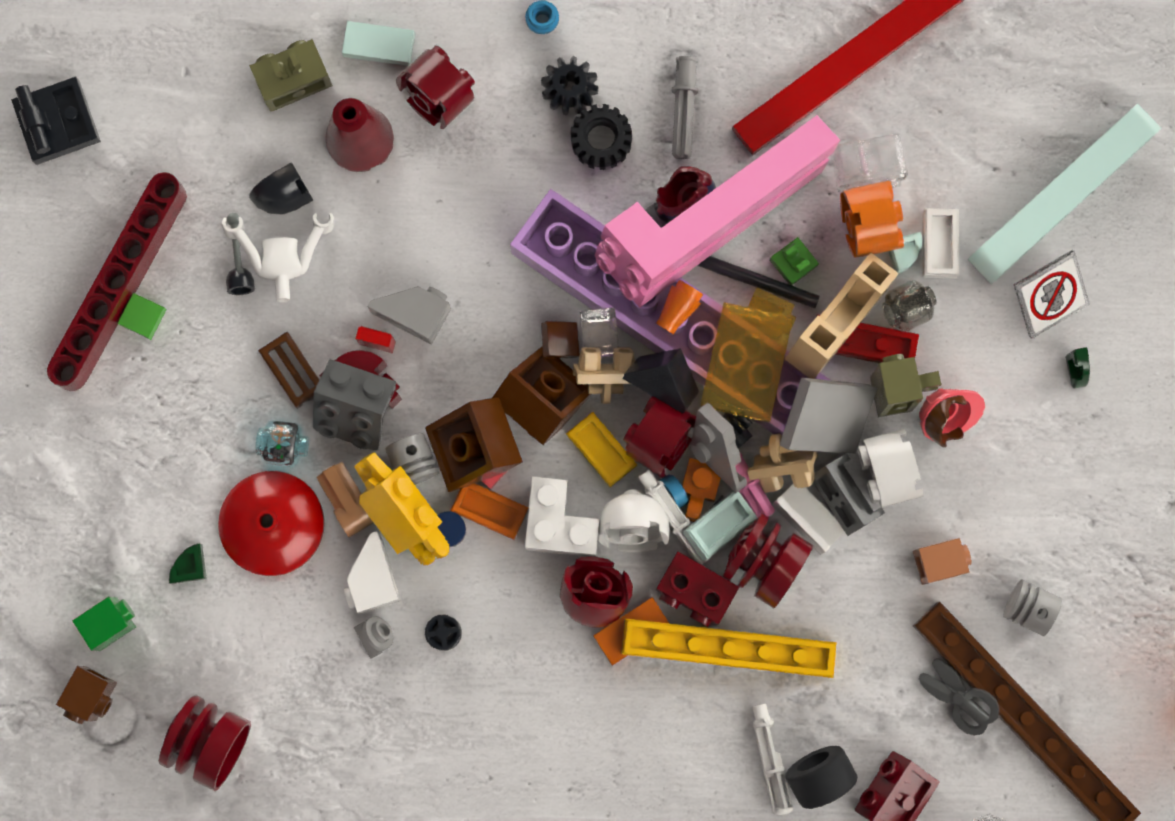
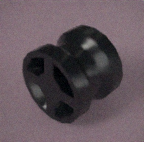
M448 615L433 617L425 627L427 642L437 650L448 651L455 648L462 637V629L459 622Z

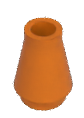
M679 279L675 286L671 285L656 324L674 335L684 321L701 305L699 301L703 294Z

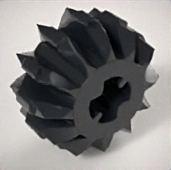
M559 57L557 59L558 68L548 65L546 67L548 76L541 78V85L546 88L542 91V97L545 100H551L550 108L552 110L562 105L563 115L566 116L569 113V108L574 107L575 112L580 115L582 104L591 107L593 105V98L591 96L598 94L599 87L594 84L597 81L596 72H588L590 64L587 61L577 66V57H571L570 64H565L564 59ZM568 82L575 83V85L572 86V90L565 89V87L568 85Z

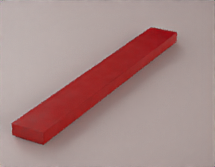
M964 0L903 1L733 125V132L753 156Z

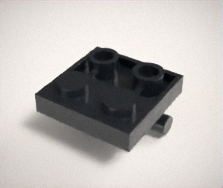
M76 76L33 92L30 91L28 85H22L15 89L17 97L11 99L32 162L36 165L101 142L81 83Z

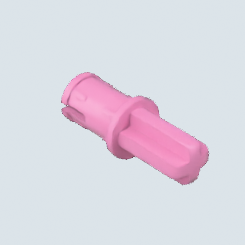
M740 453L741 462L735 467L736 471L746 478L747 485L739 492L757 517L761 513L769 517L775 512V509L759 485L760 480L749 479L747 473L749 467Z

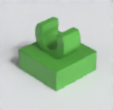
M798 237L770 258V262L789 285H794L819 265L818 261Z

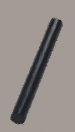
M709 256L697 265L812 308H816L820 297L817 294Z

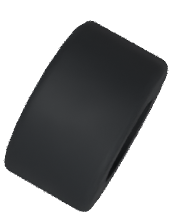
M828 746L802 757L788 769L785 778L799 804L803 808L813 809L832 803L845 795L856 784L858 776L843 748L840 746Z

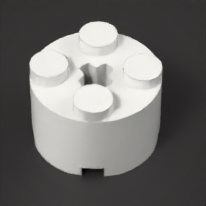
M905 429L863 439V445L859 446L857 450L861 469H869L871 480L866 484L872 504L879 502L881 508L923 497V488L915 489L916 481L921 480L911 443L910 441L902 442L901 439L907 434Z

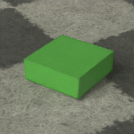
M133 293L118 324L152 340L167 309Z

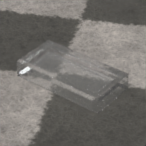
M615 308L580 311L584 347L599 348L601 350V358L613 357V349L619 347Z

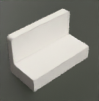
M792 484L772 503V506L806 541L813 545V548L820 555L825 553L845 532L838 520L806 487L797 488Z

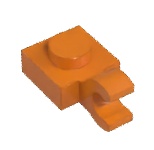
M689 458L682 484L686 494L690 496L685 517L691 522H695L700 518L704 500L715 501L721 479L706 463H701L693 458Z

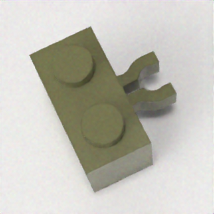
M313 39L296 41L290 44L287 50L278 54H265L259 57L256 63L249 65L270 112L333 86Z
M903 354L884 357L882 359L883 363H879L870 376L871 386L877 388L874 401L878 418L912 412L922 401V392L937 390L938 386L942 385L939 371L918 375L915 357L904 359Z

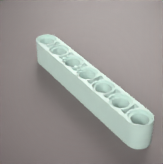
M1139 104L1135 105L968 258V261L990 284H993L1162 128Z

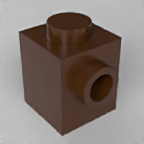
M77 666L56 705L65 710L63 716L78 724H83L84 721H97L98 717L103 718L110 709L113 702L110 695L117 682L87 666Z

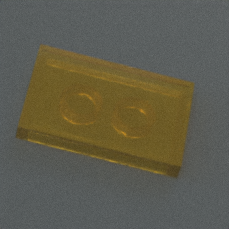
M724 302L700 407L709 403L717 411L769 423L793 318Z

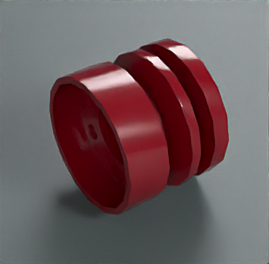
M761 513L753 523L744 529L728 555V562L722 576L730 581L739 568L745 572L737 586L743 588L753 577L756 578L759 582L754 597L774 609L799 574L813 549V545L795 533L790 535L783 544L777 542L776 539L781 525L776 523L768 535H766L762 530L769 517Z
M194 695L185 703L169 726L158 761L160 765L166 768H170L176 763L175 771L180 775L184 774L193 763H196L193 780L216 791L224 784L238 761L250 733L251 721L229 711L215 723L218 711L217 705L210 703L204 708V699Z

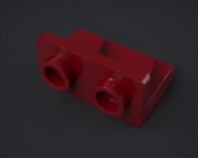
M892 751L888 758L882 762L879 772L868 789L862 793L859 803L855 807V812L869 821H916L940 781L911 760Z

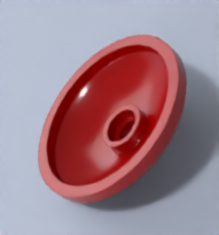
M280 471L259 472L240 481L226 496L219 514V536L229 557L241 568L262 576L284 575L303 566L317 551L324 533L322 505L311 487L296 476ZM266 515H271L273 524L268 528H264L261 523L262 518Z

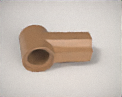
M343 462L329 467L316 477L335 508L333 512L349 538L374 523L359 504V496L362 493Z

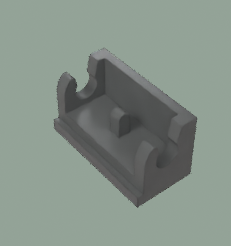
M846 453L815 473L813 483L846 535L849 536L885 512L881 507L876 511H873L844 466L845 462L850 460Z

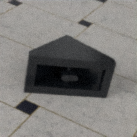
M681 348L639 356L622 378L683 414L699 393Z

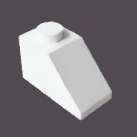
M377 531L370 533L346 578L349 587L344 588L349 608L355 607L357 613L360 614L401 601L382 536Z

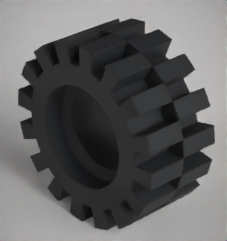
M597 104L591 105V110L587 111L585 108L581 111L580 117H575L573 121L574 126L571 127L570 131L571 145L574 154L578 156L581 163L588 164V167L592 169L600 167V170H606V167L611 166V168H614L619 161L623 162L626 159V154L631 150L632 129L631 125L628 124V118L625 114L621 115L618 108L609 109L607 104H603V108H597ZM597 126L609 127L615 135L613 144L606 149L594 148L588 141L590 131Z

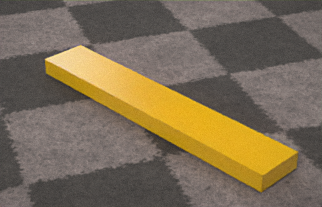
M625 619L621 654L833 678L837 642Z

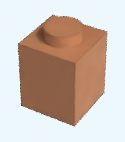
M960 538L913 551L922 585L970 573L968 565L972 564L971 555L967 545L961 544Z

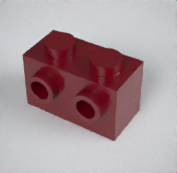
M677 551L656 591L661 593L660 601L676 610L679 605L684 606L692 611L691 619L708 627L710 623L719 625L740 587Z

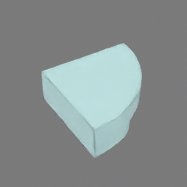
M921 232L903 236L904 248L888 251L893 268L899 274L908 270L918 258L922 247Z

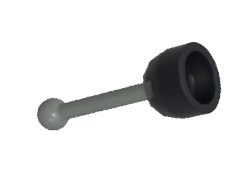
M230 213L227 216V223L231 226V229L238 227L240 216L237 213ZM232 239L235 269L231 270L226 277L227 293L231 295L252 293L255 291L253 276L251 272L242 267L240 243L237 239Z

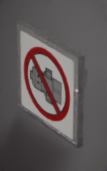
M1074 250L1067 252L1013 284L1031 339L1090 305Z

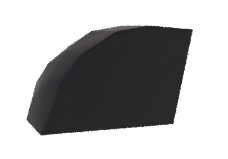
M292 162L262 179L249 193L250 200L259 209L269 214H286L313 201Z

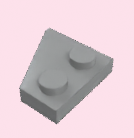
M707 403L697 410L690 448L698 461L706 463L737 493L747 485L745 477L736 471L735 466L741 462V457L735 443L734 429L718 411Z

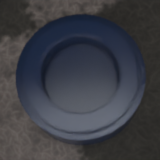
M450 511L438 514L437 516L442 521L438 529L444 535L449 547L459 545L466 535L464 520L458 514Z

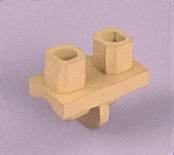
M582 347L578 364H573V375L576 376L577 384H588V394H600L601 403L610 404L611 394H623V384H631L622 378L635 362L634 352L630 347L614 348L613 364H601V350L599 348Z
M779 433L772 434L769 439V445L760 447V454L755 456L753 467L748 468L749 479H759L764 493L781 489L784 484L782 477L784 475H791L794 487H809L815 479L813 464L818 456L817 452L788 450L780 446L782 435Z

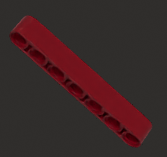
M162 172L154 175L149 181L47 367V376L51 382L67 391H77L85 385L118 326V322L133 293H136L184 206L187 198L186 190L174 175ZM175 186L174 193L170 197L161 198V192L165 187ZM152 215L158 216L155 226L144 228L145 220ZM135 245H141V253L135 258H128L130 248ZM118 275H124V284L118 289H112V280ZM102 305H107L108 312L106 316L96 320V309ZM85 335H90V345L84 350H79V340ZM72 365L74 367L73 376L67 381H62L61 373L63 369Z

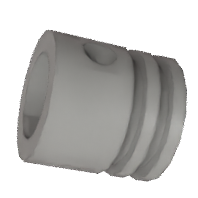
M424 433L405 437L385 448L392 468L395 469L401 466L414 485L439 474L438 468H434L436 465L435 461L430 460L433 455Z
M1022 579L1013 589L1005 606L1003 616L1006 619L1011 618L1014 623L1019 622L1021 626L1041 636H1045L1057 619L1062 606V598L1040 587L1035 589L1034 584L1029 583L1027 585V581Z

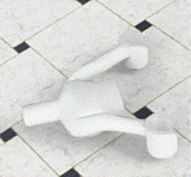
M329 212L330 221L327 224H321L317 221V213L313 215L314 227L303 246L300 259L297 251V239L283 237L263 240L261 242L263 248L262 263L257 249L244 232L241 217H239L238 227L234 229L227 227L226 217L222 220L224 234L228 238L238 240L256 274L259 277L275 281L276 301L285 303L290 301L289 280L306 273L321 234H328L334 228V216Z

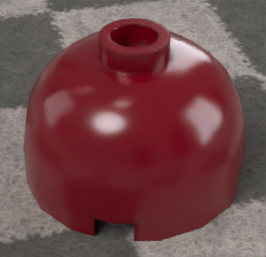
M587 556L576 559L574 565L567 566L561 581L560 599L565 612L574 621L593 628L605 627L615 622L623 614L632 597L633 584L629 575L624 570L621 574L613 568L615 563L605 558Z

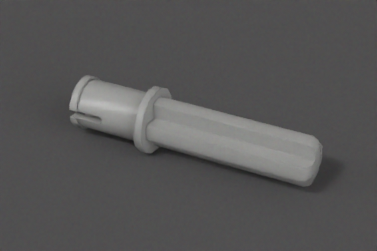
M692 56L676 57L675 86L672 87V93L675 94L672 155L676 159H689L692 155L694 96L699 91L695 87L698 59Z

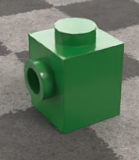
M110 596L72 620L91 651H102L136 628L132 621L135 614L129 604L124 599L119 601L118 598Z

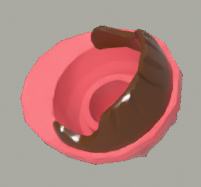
M938 389L926 397L923 406L920 408V425L924 436L935 441L943 448L947 446L946 441L963 438L964 432L973 427L982 417L985 409L984 399L976 391Z

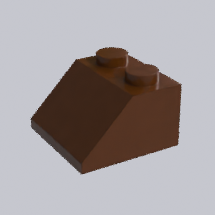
M542 346L509 372L492 398L499 397L505 414L509 415L530 436L544 445L563 428L592 394H588V384H577L573 370L560 358H543Z
M499 397L468 402L425 427L448 492H453L500 475L523 463Z

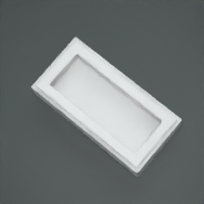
M924 208L922 211L923 278L957 279L959 277V209Z

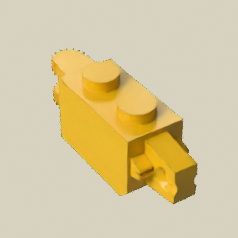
M375 452L361 459L354 466L366 487V490L359 496V504L395 552L399 554L409 549L423 566L435 562V557L437 559L446 557L450 552V548L444 535L438 529L442 521L403 468L399 466L391 470Z

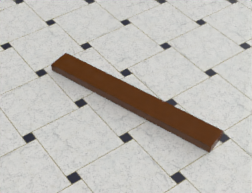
M940 601L913 625L919 634L953 667L972 689H983L997 700L1000 708L998 717L1097 821H1134L1141 814Z

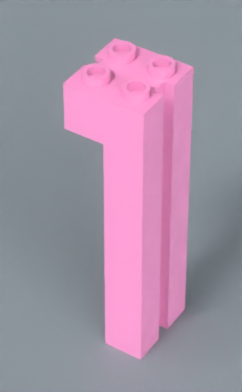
M816 115L662 228L636 202L604 226L601 235L603 241L598 244L594 255L599 268L604 273L610 274L617 281L620 291L628 300H633L639 308L820 175L829 161L828 157L834 153L840 139Z

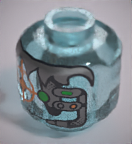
M273 420L267 422L264 428H259L256 438V455L261 456L264 464L291 468L299 463L300 457H307L309 436H303L300 424Z

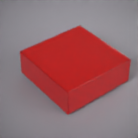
M363 326L358 327L355 338L359 345L393 353L396 343L392 334Z

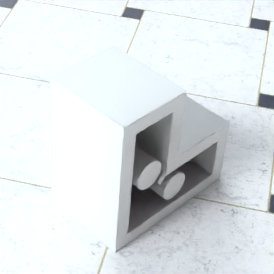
M532 477L525 541L526 550L586 557L596 556L600 519L565 516L568 480Z

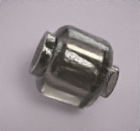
M912 280L887 292L885 302L882 304V311L890 326L893 328L897 327L902 331H910L929 322L933 318L934 305H936L937 300L929 286L924 287L920 282Z

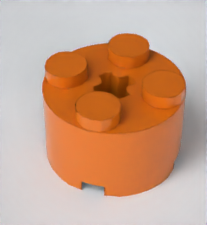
M889 180L849 188L840 193L842 222L846 223L849 233L845 234L854 258L868 256L870 253L878 254L904 248L903 234L897 222L903 221L902 207L899 200L893 201V188Z

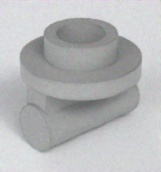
M370 617L354 627L370 659L381 654L384 650L391 647L393 643L392 628L380 617Z

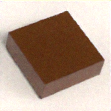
M546 321L541 323L543 358L579 357L577 322Z

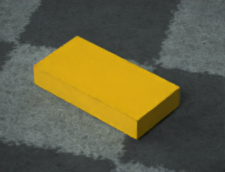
M591 412L566 433L567 437L610 488L637 467L636 462L626 455V450L594 412Z

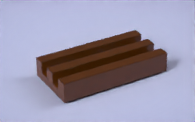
M288 332L258 350L297 409L303 406V403L314 399V391L320 379ZM285 342L288 344L315 385L313 388H308L280 345ZM271 351H276L300 387L303 394L297 397L269 353Z

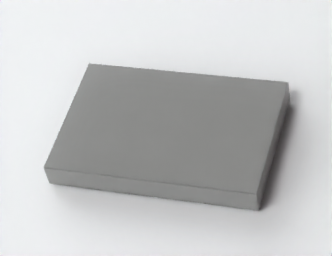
M801 378L780 446L788 450L856 454L877 388L862 383Z

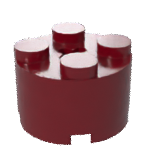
M437 45L431 50H425L396 78V84L400 92L405 88L409 93L410 97L406 101L414 111L433 126L440 122V129H445L474 101V94L471 89L475 84L474 79L466 70L462 68L458 70L450 62L447 53Z
M652 396L643 410L646 415L639 425L633 423L630 426L623 441L627 443L625 447L627 456L650 469L659 477L664 478L666 476L665 468L671 471L691 444L692 438L687 435L691 427L694 428L696 416L687 410L683 414Z

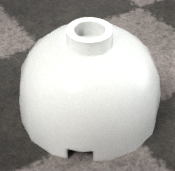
M631 489L625 491L624 494L608 502L601 512L599 542L605 547L609 548V542L618 544V551L647 552L658 549V542L663 541L664 545L668 544L669 520L667 514L657 500L645 495L641 490Z

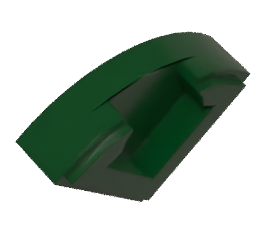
M1087 347L1073 350L1065 357L1071 385L1074 389L1086 387L1089 382V354Z
M202 544L192 545L179 555L170 569L169 584L207 579Z

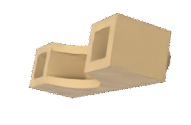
M870 253L823 313L817 316L798 338L785 360L808 378L815 379L884 295L899 273L873 253Z

